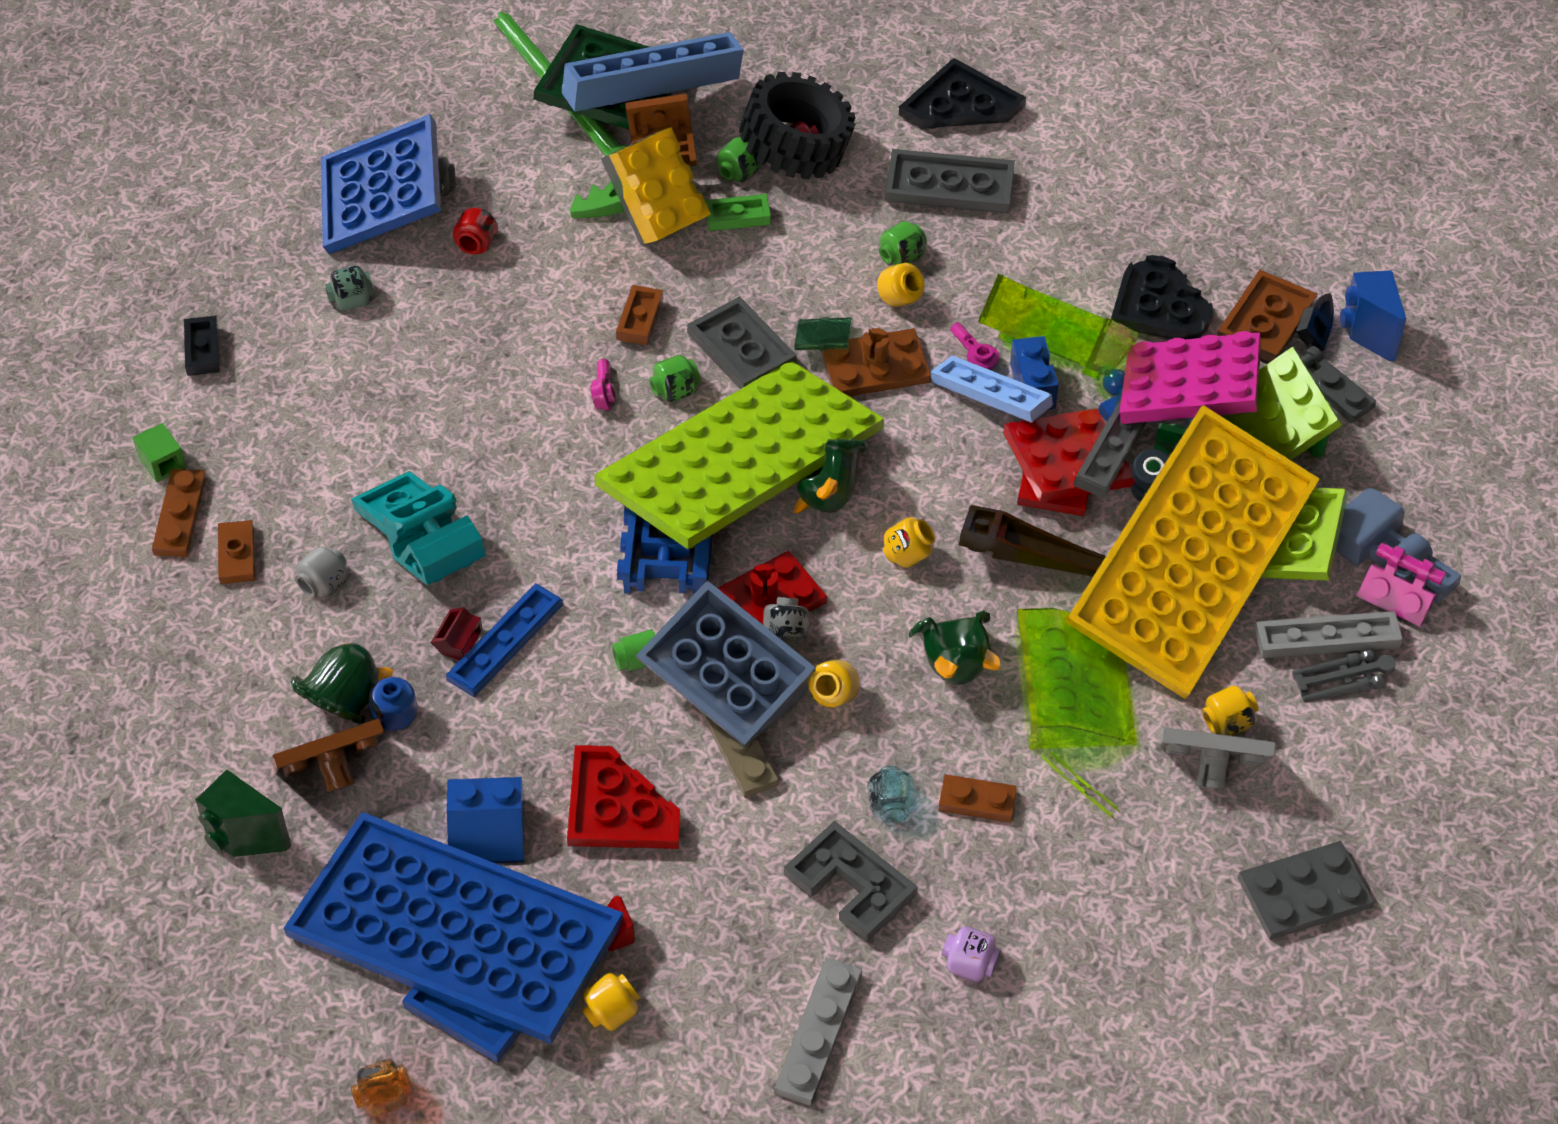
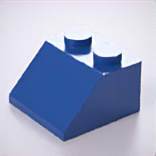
M1388 270L1353 273L1351 285L1347 286L1345 290L1346 306L1340 311L1342 328H1347L1352 341L1388 361H1395L1407 318L1393 272Z
M522 777L448 779L446 809L448 845L493 863L524 862L525 797Z

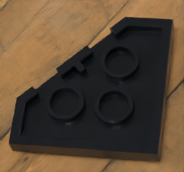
M953 58L899 106V116L922 129L1009 122L1026 106V97Z

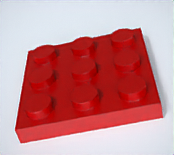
M1097 408L1036 418L1033 422L1023 420L1005 423L1003 434L1040 503L1092 494L1073 484L1076 475L1106 425ZM1127 461L1123 463L1110 490L1132 487V484H1134L1132 469Z

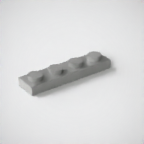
M1395 611L1256 621L1254 629L1261 658L1400 648L1403 641Z
M825 958L774 1087L775 1095L812 1106L860 981L862 968L831 958Z

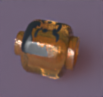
M385 1059L362 1067L357 1072V1084L351 1086L357 1108L365 1107L367 1112L373 1117H379L404 1108L408 1103V1095L413 1094L412 1084L404 1064L397 1065L392 1059Z

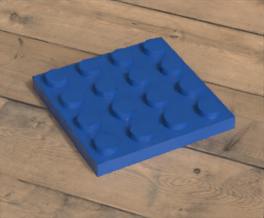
M431 114L321 157L323 248L328 254L441 211L436 121Z

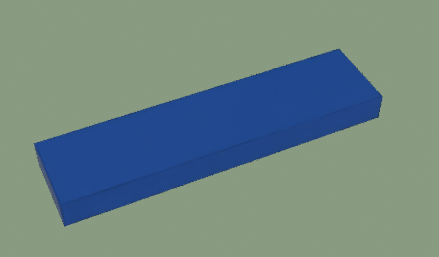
M535 583L446 674V680L470 696L475 697L563 606V599Z

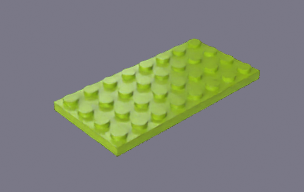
M792 361L770 371L594 474L595 486L686 549H690L823 467L825 443L828 439L865 441L884 429V418Z

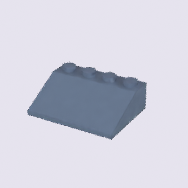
M708 580L636 655L640 662L744 747L787 713L809 690L808 682L816 671L814 665Z

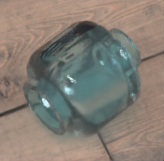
M886 766L869 779L867 784L871 812L875 816L881 818L884 822L896 823L906 820L914 812L917 806L915 782L910 773L896 766Z

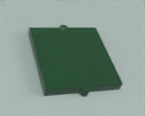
M852 317L799 319L794 343L795 350L824 351L825 349H849Z

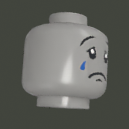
M318 546L297 563L295 581L299 588L308 596L327 597L346 581L347 570L345 565L347 561L337 549L333 548L330 550L326 547Z

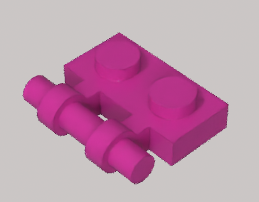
M1381 543L1376 555L1388 560L1387 565L1383 569L1375 564H1371L1356 596L1386 611H1395L1397 616L1422 626L1437 596L1436 593L1426 589L1425 586L1428 580L1441 585L1446 572L1435 568V563L1424 559L1422 562L1405 554L1406 550L1397 545L1393 548ZM1399 566L1416 574L1414 582L1396 575Z

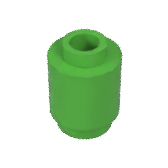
M653 629L619 638V642L612 644L613 656L619 671L627 669L628 672L646 668L636 658V655L655 636Z

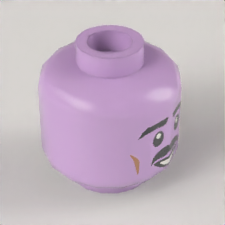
M964 926L959 929L956 936L949 933L942 950V955L948 957L947 969L949 972L971 981L979 982L985 976H992L1001 948L996 947V939L993 935Z

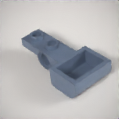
M1372 488L1365 489L1346 505L1336 551L1356 566H1359L1370 557L1385 568L1388 560L1376 555L1378 547L1381 543H1384L1393 548L1397 545L1406 550L1405 554L1422 562L1426 559L1435 563L1434 567L1446 572V576L1441 585L1428 580L1425 588L1437 594L1434 601L1439 603L1460 584L1462 575L1433 557L1430 544L1421 535L1410 534L1407 538H1404L1398 534L1403 526L1404 509L1379 491ZM1399 566L1396 575L1414 582L1416 574Z

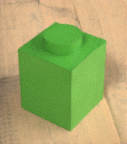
M163 423L132 437L138 458L156 483L169 477L171 469L187 468L181 447Z

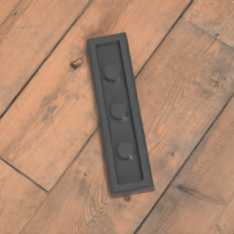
M1121 398L1076 475L1073 484L1104 499L1147 423L1121 424L1119 414Z

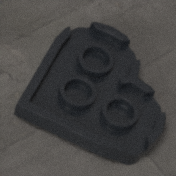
M1148 255L1145 261L1137 262L1134 265L1131 262L1124 271L1112 312L1110 326L1168 339L1183 338L1186 340L1201 338V335L1208 330L1212 322L1213 305L1201 296V290L1187 285L1186 273L1183 274L1176 267L1174 260L1164 256Z

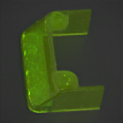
M999 273L978 320L979 323L1000 331L998 338L1012 343L1013 339L1045 336L1050 353L1083 366L1082 373L1097 380H1100L1102 375L1109 376L1133 348L1140 334L1107 317L1106 319L1029 288Z

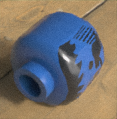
M388 677L381 679L371 688L368 700L373 720L380 719L383 729L400 730L410 725L416 718L418 710L416 695L413 686L407 680L400 677Z

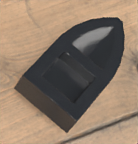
M1331 293L1322 295L1315 301L1312 307L1303 310L1296 332L1309 348L1315 346L1320 351L1325 349L1334 320V305Z

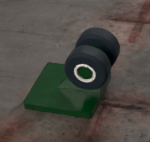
M1159 423L1154 449L1145 450L1135 458L1132 468V476L1135 482L1130 489L1134 498L1141 502L1185 433L1186 429L1183 426L1174 423Z

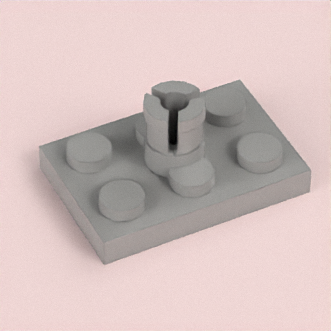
M1167 727L1160 731L1158 745L1165 746L1166 753L1187 756L1190 754V750L1200 751V765L1196 786L1222 790L1226 788L1225 779L1230 755L1239 756L1238 763L1260 766L1264 764V760L1274 757L1275 742Z

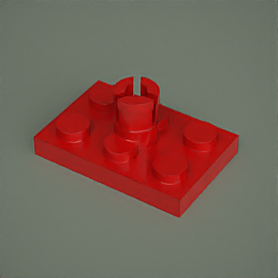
M789 550L763 564L755 566L752 570L718 587L721 592L762 625L764 608L769 604H777V597L798 599V606L807 608L809 612L827 603V595Z

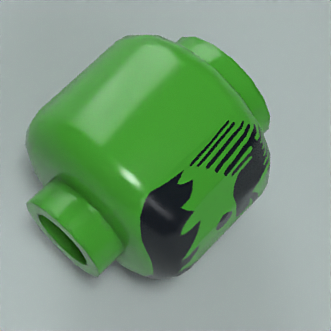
M740 137L731 140L717 154L718 171L728 181L733 179L737 182H745L761 167V164L756 161L758 154L750 155L746 150L749 142H742Z
M902 221L881 234L879 254L887 264L912 263L924 255L927 243L925 233L917 224Z
M677 355L655 364L653 367V377L649 378L650 386L655 396L662 395L667 402H674L693 395L697 390V384L701 381L695 362L692 359L687 360L682 355Z

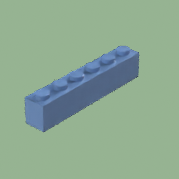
M727 32L565 63L562 94L574 112L736 80L740 76L744 49L732 33Z

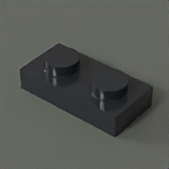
M217 316L184 319L185 369L187 376L220 372L219 325Z

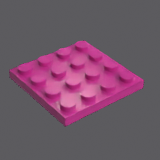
M1241 331L1234 335H1205L1201 338L1186 340L1183 338H1173L1166 342L1151 343L1149 341H1142L1135 345H1129L1119 411L1121 424L1193 418L1202 405L1218 415L1257 412L1261 357L1260 332L1250 333Z

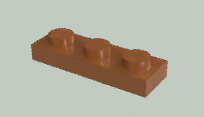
M171 469L152 545L153 555L188 557L206 482L205 470Z

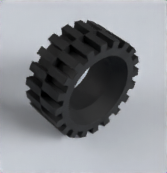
M778 72L776 78L769 74L765 76L764 81L760 79L752 90L739 127V133H742L740 137L742 142H749L746 148L747 152L750 155L758 154L756 161L764 165L766 162L771 164L770 170L778 173L779 169L786 171V176L792 178L798 173L802 179H810L812 174L818 179L824 177L825 172L828 174L834 172L835 168L839 166L855 128L856 123L854 121L856 117L854 112H850L852 108L848 101L841 102L843 95L839 91L832 93L830 91L831 85L826 82L820 85L815 83L817 78L809 75L808 79L801 78V73L793 72L791 77H788L786 72ZM797 121H803L809 127L814 125L820 134L801 132L787 126L783 122L794 124Z

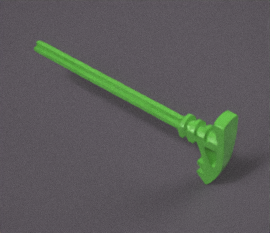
M499 12L498 18L494 19V24L541 79L551 63L509 13ZM568 111L604 156L627 146L626 144L620 146L599 120ZM612 182L602 190L596 185H592L587 199H582L579 194H576L570 208L572 218L602 217L625 212Z

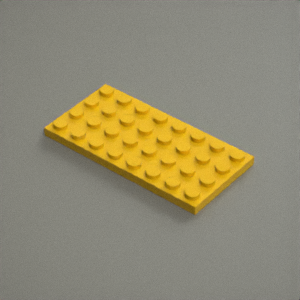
M1202 405L1068 615L1065 623L1186 699L1318 483L1319 478Z

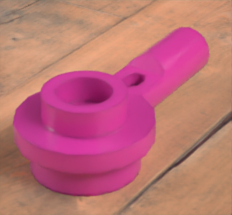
M956 322L951 326L950 331L968 350V362L988 370H992L997 366L999 352L996 348L989 344H979L960 322Z
M600 359L597 362V379L592 381L590 385L595 408L597 410L604 408L605 411L611 410V403L616 402L614 387L612 383H608L610 379V362L607 359Z

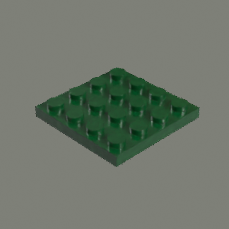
M576 24L534 89L533 100L574 112L562 94L565 63L628 52L650 46ZM673 92L576 111L574 113L629 129L625 103L671 96Z

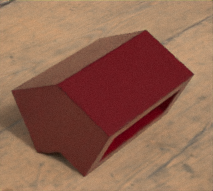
M465 607L450 609L430 643L442 655L460 661L472 648L483 629L481 617L470 614Z

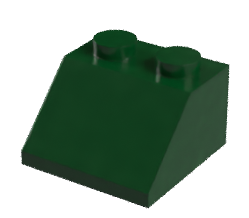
M229 770L224 771L195 799L200 814L198 819L206 833L204 836L205 841L215 851L221 852L225 850L233 857L283 852L291 847L282 808Z

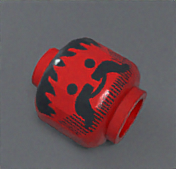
M469 208L458 219L453 229V239L463 252L474 255L483 254L489 250L498 233V223L488 211L481 208Z

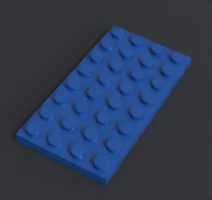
M361 812L283 929L289 938L552 1044L618 933L624 916L622 912Z

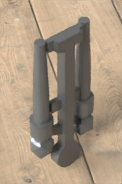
M1372 649L1362 651L1361 654L1351 653L1345 655L1344 658L1292 671L1303 702L1357 691L1358 693L1368 692L1370 688L1375 690L1384 688L1386 682L1384 676L1378 674L1371 678V673L1377 671L1384 674L1392 673L1395 670L1396 661L1390 655H1382L1374 662L1375 654ZM1339 669L1338 671L1316 675L1308 678L1303 677L1304 675ZM1360 675L1365 676V678L1355 680L1354 683L1351 678ZM1342 679L1345 682V685L1312 694L1308 692V687Z

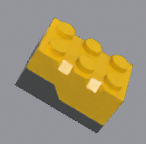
M672 127L653 133L601 158L641 245L658 241L711 215L703 195L697 191L693 183L694 176L689 165L683 161L680 154L681 147Z

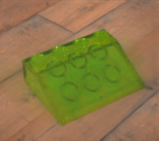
M1056 608L1017 609L1014 633L1028 748L1052 749L1137 745L1125 661L1065 623L1070 612Z

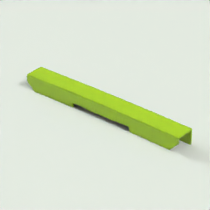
M1049 752V754H1051L1058 762H1060L1066 769H1068L1074 776H1076L1075 778L1077 780H1079L1088 789L1090 788L1105 802H1107L1110 806H1112L1115 810L1119 812L1117 806L1113 802H1111L1099 791L1093 789L1080 776L1071 770V767L1068 766L1062 759H1060L1054 752ZM1042 754L1041 758L1102 811L1113 818V814L1094 798H1090L1084 793L1086 790L1073 779L1070 781L1060 769Z

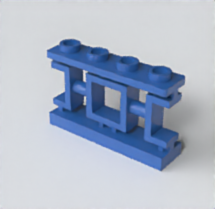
M626 506L624 507V526H628V532L621 533L620 552L625 553L624 560L618 559L617 580H623L624 593H631L632 587H637L638 591H645L646 577L679 579V593H686V589L693 590V595L707 580L709 581L713 534L696 544L693 574H688V561H671V558L690 557L691 548L686 549L671 538H651L652 524ZM637 542H640L642 555L658 556V559H639L638 572H635Z

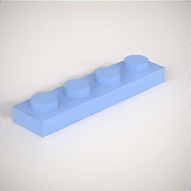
M953 355L930 372L932 383L1029 422H1033L1053 406L1051 394Z

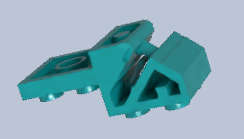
M411 471L351 499L354 510L387 535L393 559L426 585L439 582L445 576L461 568L468 567L486 556L483 540L469 516L466 515L452 522L451 516L455 514L457 509V500L454 494L441 484L432 488Z

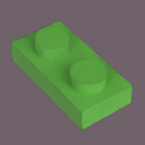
M767 194L705 200L711 215L706 217L709 231L771 225Z

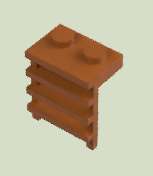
M687 94L625 103L631 144L653 133L672 127L681 147L680 154L683 161L691 166L697 165Z

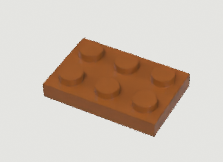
M1259 269L1219 328L1217 336L1234 335L1241 331L1250 333L1260 332V358L1271 362L1284 352L1296 334L1303 310L1314 305L1318 293Z

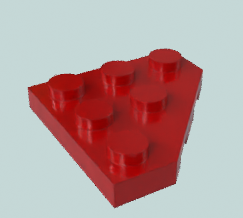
M575 745L567 845L572 847L679 849L680 809L672 801L667 802L656 791L655 786L636 768L633 770L612 746Z

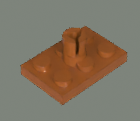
M880 328L869 329V333L865 332L863 337L820 344V352L830 384L849 397L931 383V374L915 328L888 333Z
M376 719L273 754L271 762L276 774L283 771L285 777H289L306 771V768H308L307 763L316 760L319 770L322 772L327 793L333 792L345 786L355 784L344 750L354 748L355 753H359L376 747V744H378L377 739L382 736L384 730L380 719Z

